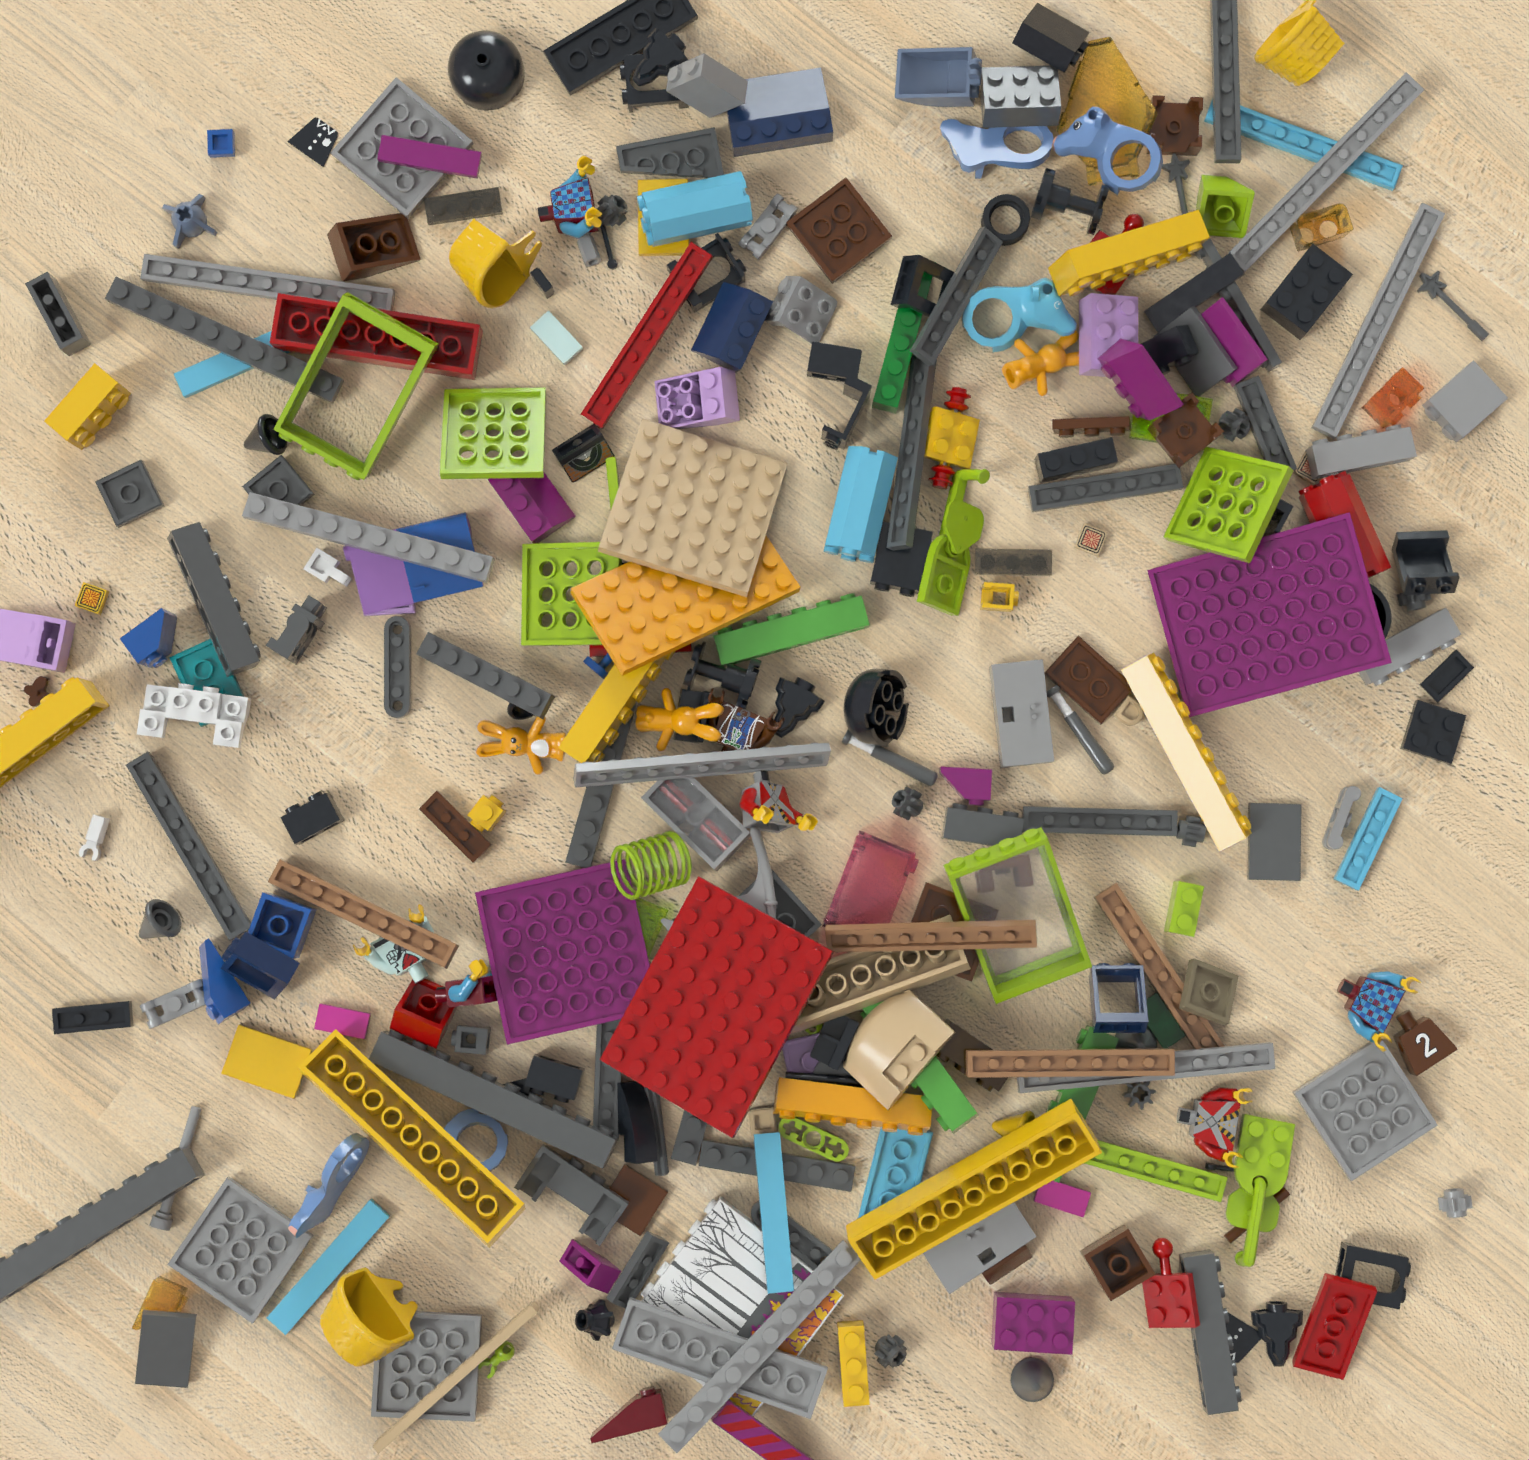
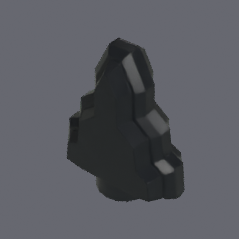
M655 28L647 37L648 44L643 49L644 59L637 65L633 76V81L638 86L652 83L659 76L667 77L670 68L688 61V58L683 53L686 46L675 33H671L667 37Z
M780 677L775 689L778 693L775 702L778 712L774 721L780 722L783 717L785 721L777 729L775 735L783 738L793 731L798 721L807 720L812 712L820 710L825 700L813 693L816 688L813 684L799 677L796 678L795 682Z
M1268 1301L1266 1302V1309L1250 1311L1252 1325L1257 1327L1259 1338L1266 1342V1353L1273 1366L1282 1367L1290 1354V1342L1297 1336V1327L1302 1325L1303 1311L1287 1309V1302Z

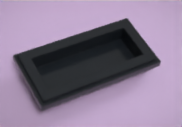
M1456 649L1419 685L1438 703L1474 667Z

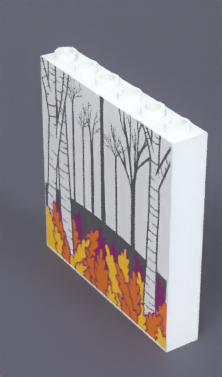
M720 1196L717 1201L712 1199L706 1206L704 1212L707 1214L701 1222L696 1220L688 1231L691 1236L686 1242L681 1240L672 1252L675 1257L670 1263L665 1261L656 1274L660 1277L654 1284L651 1282L647 1284L640 1294L644 1297L641 1301L749 1339L814 1269L791 1252L794 1291L768 1294L762 1228ZM836 1286L777 1349L799 1356L843 1298L844 1291ZM695 1379V1380H696L697 1382H699L702 1386H704V1385L706 1384V1382H703V1381H701V1380ZM734 1393L729 1398L752 1416L755 1415L763 1402Z

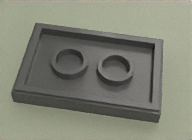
M1192 306L1154 335V337L1175 326L1188 325L1199 353L1192 356V361L1180 367H1177V364L1174 366L1196 398H1198L1238 368L1198 309Z
M1248 803V819L1251 824L1250 830L1252 833L1248 836L1247 880L1300 881L1301 804Z
M143 1310L135 1384L188 1388L197 1314Z

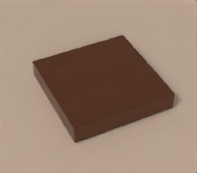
M624 1164L610 1186L611 1190L629 1201L617 1222L641 1236L668 1191Z

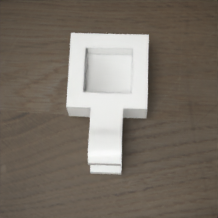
M318 548L315 549L304 567L305 571L325 583H328L332 577L347 587L352 580L347 574L337 569L340 561Z

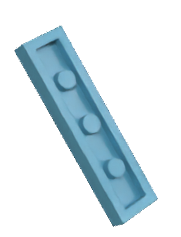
M1377 787L1333 878L1334 880L1359 891L1403 798L1381 787Z

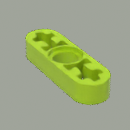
M796 1116L795 1119L782 1118L779 1122L781 1136L791 1142L835 1162L844 1160L848 1155V1144L839 1136ZM792 1120L795 1122L794 1126L797 1129L802 1130V1125L807 1126L802 1134V1140L796 1139L799 1133L791 1131L790 1134L785 1133L786 1128L783 1124H789ZM811 1131H817L821 1135L820 1143L815 1146L809 1145L806 1141V1136ZM825 1136L830 1137L828 1140L829 1144L836 1146L838 1142L841 1143V1148L844 1150L843 1154L838 1153L836 1156H833V1150L825 1147V1151L820 1150L825 1143Z

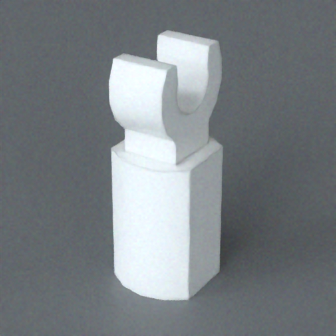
M93 814L85 837L87 842L79 850L80 857H85L87 850L92 849V860H99L101 856L99 845L103 844L110 822L109 818Z

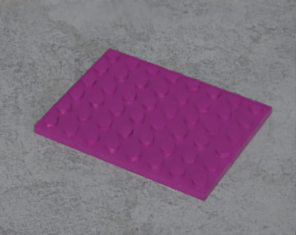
M1350 512L1262 537L1250 563L1209 552L1147 570L1182 699L1190 712L1189 717L1392 663Z

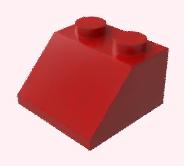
M412 979L394 1009L390 1029L437 1049L457 1007H448L447 1002H437L435 996L436 988L444 986L428 979H423L418 983H415Z

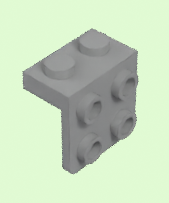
M786 276L778 286L777 296L764 321L772 326H784L811 344L812 342H819L835 311L837 300L801 276Z

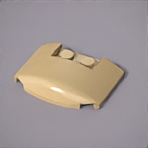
M911 990L903 991L904 993L884 1000L864 1018L850 1042L843 1068L887 1110L895 1104L956 1033Z

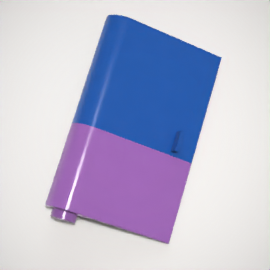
M466 512L392 529L475 552L472 530ZM343 546L346 561H351L364 615L484 587L483 582Z

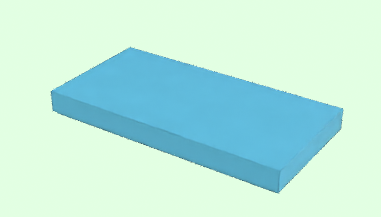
M882 1127L880 1128L858 1218L921 1183L933 1132L927 1131L923 1135L916 1136L908 1134L907 1130L898 1129L897 1132L882 1131Z

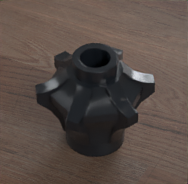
M599 1299L594 1305L589 1304L587 1309L579 1310L575 1316L577 1329L590 1334L595 1341H599L602 1335L610 1336V1328L615 1322L613 1312L608 1311L604 1299Z

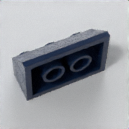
M723 282L691 351L737 373L742 369L773 301L750 289Z

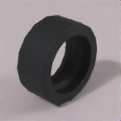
M1010 194L998 195L985 206L981 225L1003 242L1002 246L1012 245L1020 241L1027 232L1030 223V213L1025 202L1017 196ZM1000 206H1010L1017 210L1020 215V226L1011 234H1001L991 224V215Z

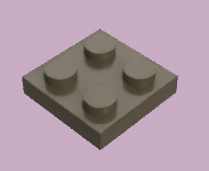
M1197 959L1189 960L1179 1009L1223 1026L1229 1024L1239 976Z

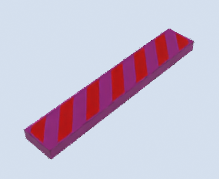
M730 1399L711 1417L713 1423L765 1460H813Z

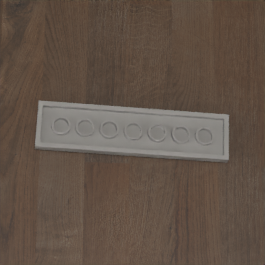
M630 1297L612 1349L707 1383L748 1338ZM776 1349L735 1393L811 1419L828 1367Z

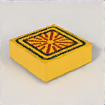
M83 582L75 606L101 615L110 591Z

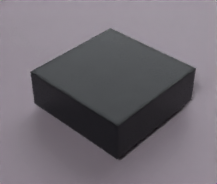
M540 268L530 272L532 279L547 299L554 294L553 286Z

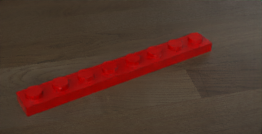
M690 242L581 412V415L603 429L713 259L711 254Z

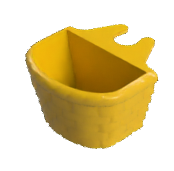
M1304 0L1271 33L1257 50L1254 58L1257 63L1262 64L1266 69L1271 70L1274 74H1278L1281 78H1285L1288 82H1292L1295 86L1303 85L1317 75L1345 44L1319 13L1318 9L1313 6L1316 0Z
M473 219L453 243L449 253V262L462 282L465 283V286L475 296L476 300L482 306L494 309L507 303L528 279L530 267L542 247V242L537 241L533 248L524 254L526 246L534 239L536 232L531 231L516 243L509 245L504 239Z
M366 1267L351 1271L340 1277L336 1287L333 1289L330 1301L320 1316V1325L327 1341L343 1360L357 1367L380 1360L382 1357L405 1345L406 1342L414 1339L410 1321L418 1306L414 1301L401 1304L395 1299L393 1292L403 1288V1284L400 1281L375 1276Z

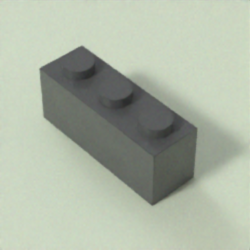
M47 271L25 283L61 351L71 356L91 345L55 277Z
M955 803L952 804V808H946L942 839L993 846L999 844L1003 839L1022 835L1024 819L1018 818L1019 813L1003 811V815L993 814V809L978 807L977 812L967 810L968 805Z

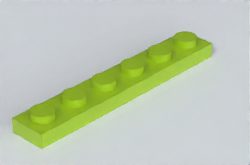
M1101 1140L1097 1141L1102 1153L1084 1163L1218 1202L1222 1201L1228 1179L1224 1175Z

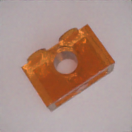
M1402 367L1361 408L1382 428L1389 424L1393 426L1404 416L1401 412L1407 406L1411 409L1422 398L1419 393L1424 387ZM1390 394H1394L1399 398V405H1394L1390 401Z

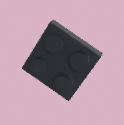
M1415 700L1400 749L1442 763L1452 764L1466 715Z

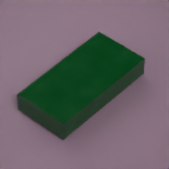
M1156 992L1146 999L1148 1011L1147 1026L1156 1037L1162 1048H1169L1186 1035Z

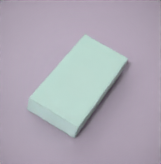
M549 310L530 327L564 365L583 350L579 342Z

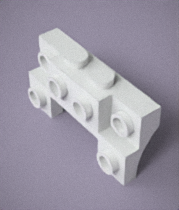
M178 683V688L147 684L144 707L140 709L137 735L165 738L168 718L215 724L213 745L241 748L243 732L250 712L251 698L220 694L219 688L203 687V691L193 690L194 685Z

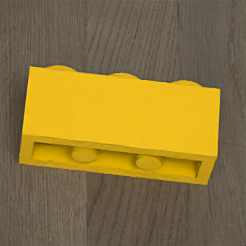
M863 1320L837 1322L843 1406L870 1405Z

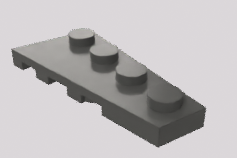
M715 127L616 146L621 173L698 178L724 175Z

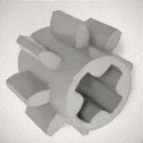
M1462 1188L1443 1190L1444 1196L1438 1198L1439 1210L1446 1212L1449 1218L1467 1216L1466 1210L1473 1208L1471 1196L1464 1194V1189Z

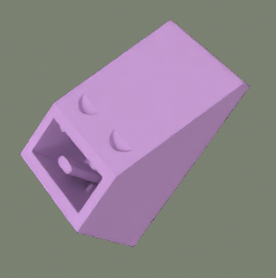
M716 367L655 381L659 424L675 429H686L740 421L736 376L733 370Z
M0 609V661L65 673L76 623L43 615Z

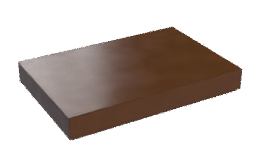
M1079 635L1044 672L1045 676L1055 685H1058L1066 695L1100 725L1132 691L1126 678Z

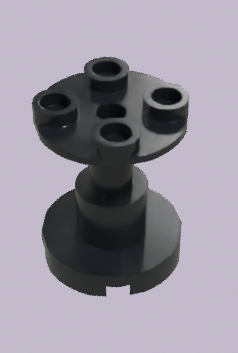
M1046 168L1031 217L1041 220L1045 208L1064 213L1065 209L1091 216L1087 234L1094 235L1097 224H1099L1102 216V207L1107 198L1109 187L1101 185L1096 201L1070 194L1071 188L1054 184L1053 180L1056 170Z
M703 641L702 645L698 644L695 646L691 657L695 664L693 669L687 670L683 685L688 686L687 690H691L698 674L722 682L720 688L738 693L736 706L746 709L762 661L752 658L748 669L729 663L727 668L702 660L706 642Z

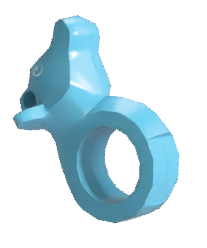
M1046 277L1023 287L993 286L983 288L975 292L969 299L970 301L962 315L963 328L966 329L970 338L982 346L992 347L993 353L1004 351L1013 346L1015 340L1019 339L1029 326L1052 330L1060 336H1069L1075 332L1077 325L1058 295L1053 280ZM989 298L1001 299L1007 303L1012 312V322L1008 330L1001 336L993 338L980 334L972 321L973 311L976 306Z

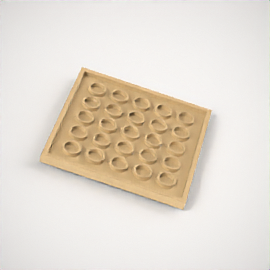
M642 418L598 547V552L747 597L788 463Z

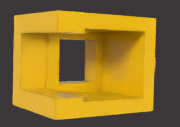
M984 582L981 590L980 610L1011 612L1013 606H1018L1019 592L1014 591L1015 584ZM993 592L1005 593V605L993 604Z

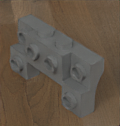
M543 1144L514 1188L520 1189L531 1196L534 1202L537 1201L546 1186L589 1215L578 1232L581 1234L585 1233L600 1246L629 1204V1201L608 1188V1185L605 1184L606 1179L596 1172L590 1174L584 1170L585 1165L574 1157L571 1159L564 1158Z

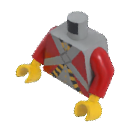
M758 771L753 774L754 784L743 789L742 798L739 803L743 812L744 828L751 829L756 826L761 831L780 833L794 825H798L801 831L808 829L812 831L818 823L817 818L807 813L803 817L802 813L795 810L789 802L785 787L770 783L768 771Z
M1218 1087L1203 1093L1201 1099H1195L1193 1110L1179 1107L1177 1112V1123L1190 1125L1189 1135L1194 1137V1144L1207 1156L1221 1162H1226L1232 1168H1239V1166L1232 1163L1234 1156L1243 1158L1240 1153L1229 1151H1233L1240 1106L1241 1104L1252 1102V1100H1245L1243 1093L1253 1092L1251 1088L1237 1090L1235 1088Z

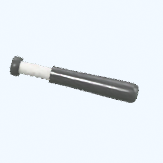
M1058 685L1047 691V697H1051L1065 717L1064 720L1074 732L1100 773L1103 775L1108 774L1114 769L1113 762L1077 713L1071 710L1066 700L1061 696L1059 692L1061 690Z
M849 729L842 740L843 744H852L871 754L870 756L928 786H933L937 780L938 775L935 771L882 746L865 744L856 739Z

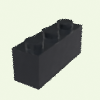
M1112 437L1038 453L1034 459L1040 483L1112 468L1118 463Z

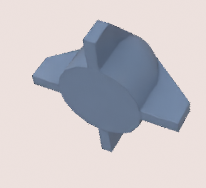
M198 194L191 202H181L175 207L163 205L162 209L171 214V223L176 229L173 240L174 247L179 249L185 237H197L203 231L216 236L217 231L207 225V216L201 209L206 199L203 195Z

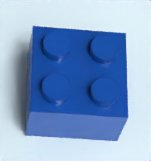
M262 892L248 933L293 959L300 958L317 909L269 892Z

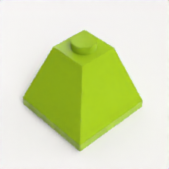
M1201 175L1196 210L1200 211L1209 236L1245 237L1255 194L1253 190L1225 176Z

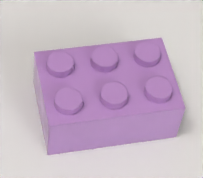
M1090 293L1079 300V375L1106 377L1101 371L1102 364L1097 358L1120 338L1138 343V297Z

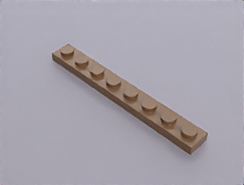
M279 859L268 880V883L446 969L449 967L459 947L454 942Z
M1114 883L1096 895L1094 899L1137 964L1143 965L1145 976L1186 1035L1194 1049L1223 1047L1224 1044L1207 1019L1179 1009L1184 984L1118 884Z
M1036 920L826 925L825 927L827 948L834 952L1037 948Z
M1175 1049L966 1050L967 1078L1175 1076Z

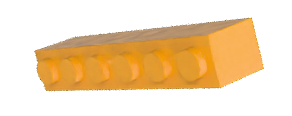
M779 1077L776 1083L773 1114H779V1117L783 1119H795V1116L805 1117V1121L818 1123L820 1120L831 1121L832 1125L845 1126L846 1123H852L861 1129H871L872 1126L882 1127V1131L897 1132L898 1129L907 1130V1133L910 1135L920 1136L923 1133H927L931 1128L932 1109H928L921 1099L922 1095L903 1093L895 1104L887 1110L865 1088Z

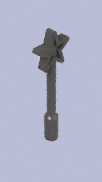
M1176 153L1172 154L1171 163L1163 164L1162 169L1170 173L1169 182H1172L1174 179L1176 181L1183 215L1188 213L1182 179L1187 180L1188 178L1184 169L1189 165L1190 161H1179Z
M1436 271L1432 276L1421 273L1419 277L1423 285L1417 292L1427 291L1432 300L1437 294L1467 324V327L1483 341L1489 333L1476 320H1472L1441 290L1445 289L1447 285L1438 281L1440 271Z

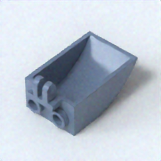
M972 47L898 49L895 98L924 106L974 107L975 98L979 97V86H981L982 59L977 58Z

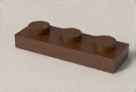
M1130 416L1052 419V430L1054 434H1059V437L1062 438L1074 437V433H1084V436L1095 437L1099 436V432H1110L1112 436L1125 435V431H1131Z
M436 791L419 808L473 863L492 845L439 791Z

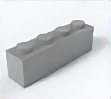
M1399 424L1385 428V432L1377 433L1376 429L1362 432L1359 437H1352V434H1346L1337 437V441L1328 442L1327 439L1313 441L1312 446L1305 450L1312 479L1336 475L1343 471L1350 473L1410 461L1417 456L1411 427L1401 428Z
M1444 608L1386 639L1392 663L1358 673L1365 685L1374 683L1375 686H1378L1389 680L1388 674L1396 670L1397 674H1400L1411 668L1410 662L1418 658L1422 662L1433 656L1432 650L1440 646L1444 650L1455 644L1454 638L1460 636L1461 633L1447 608Z

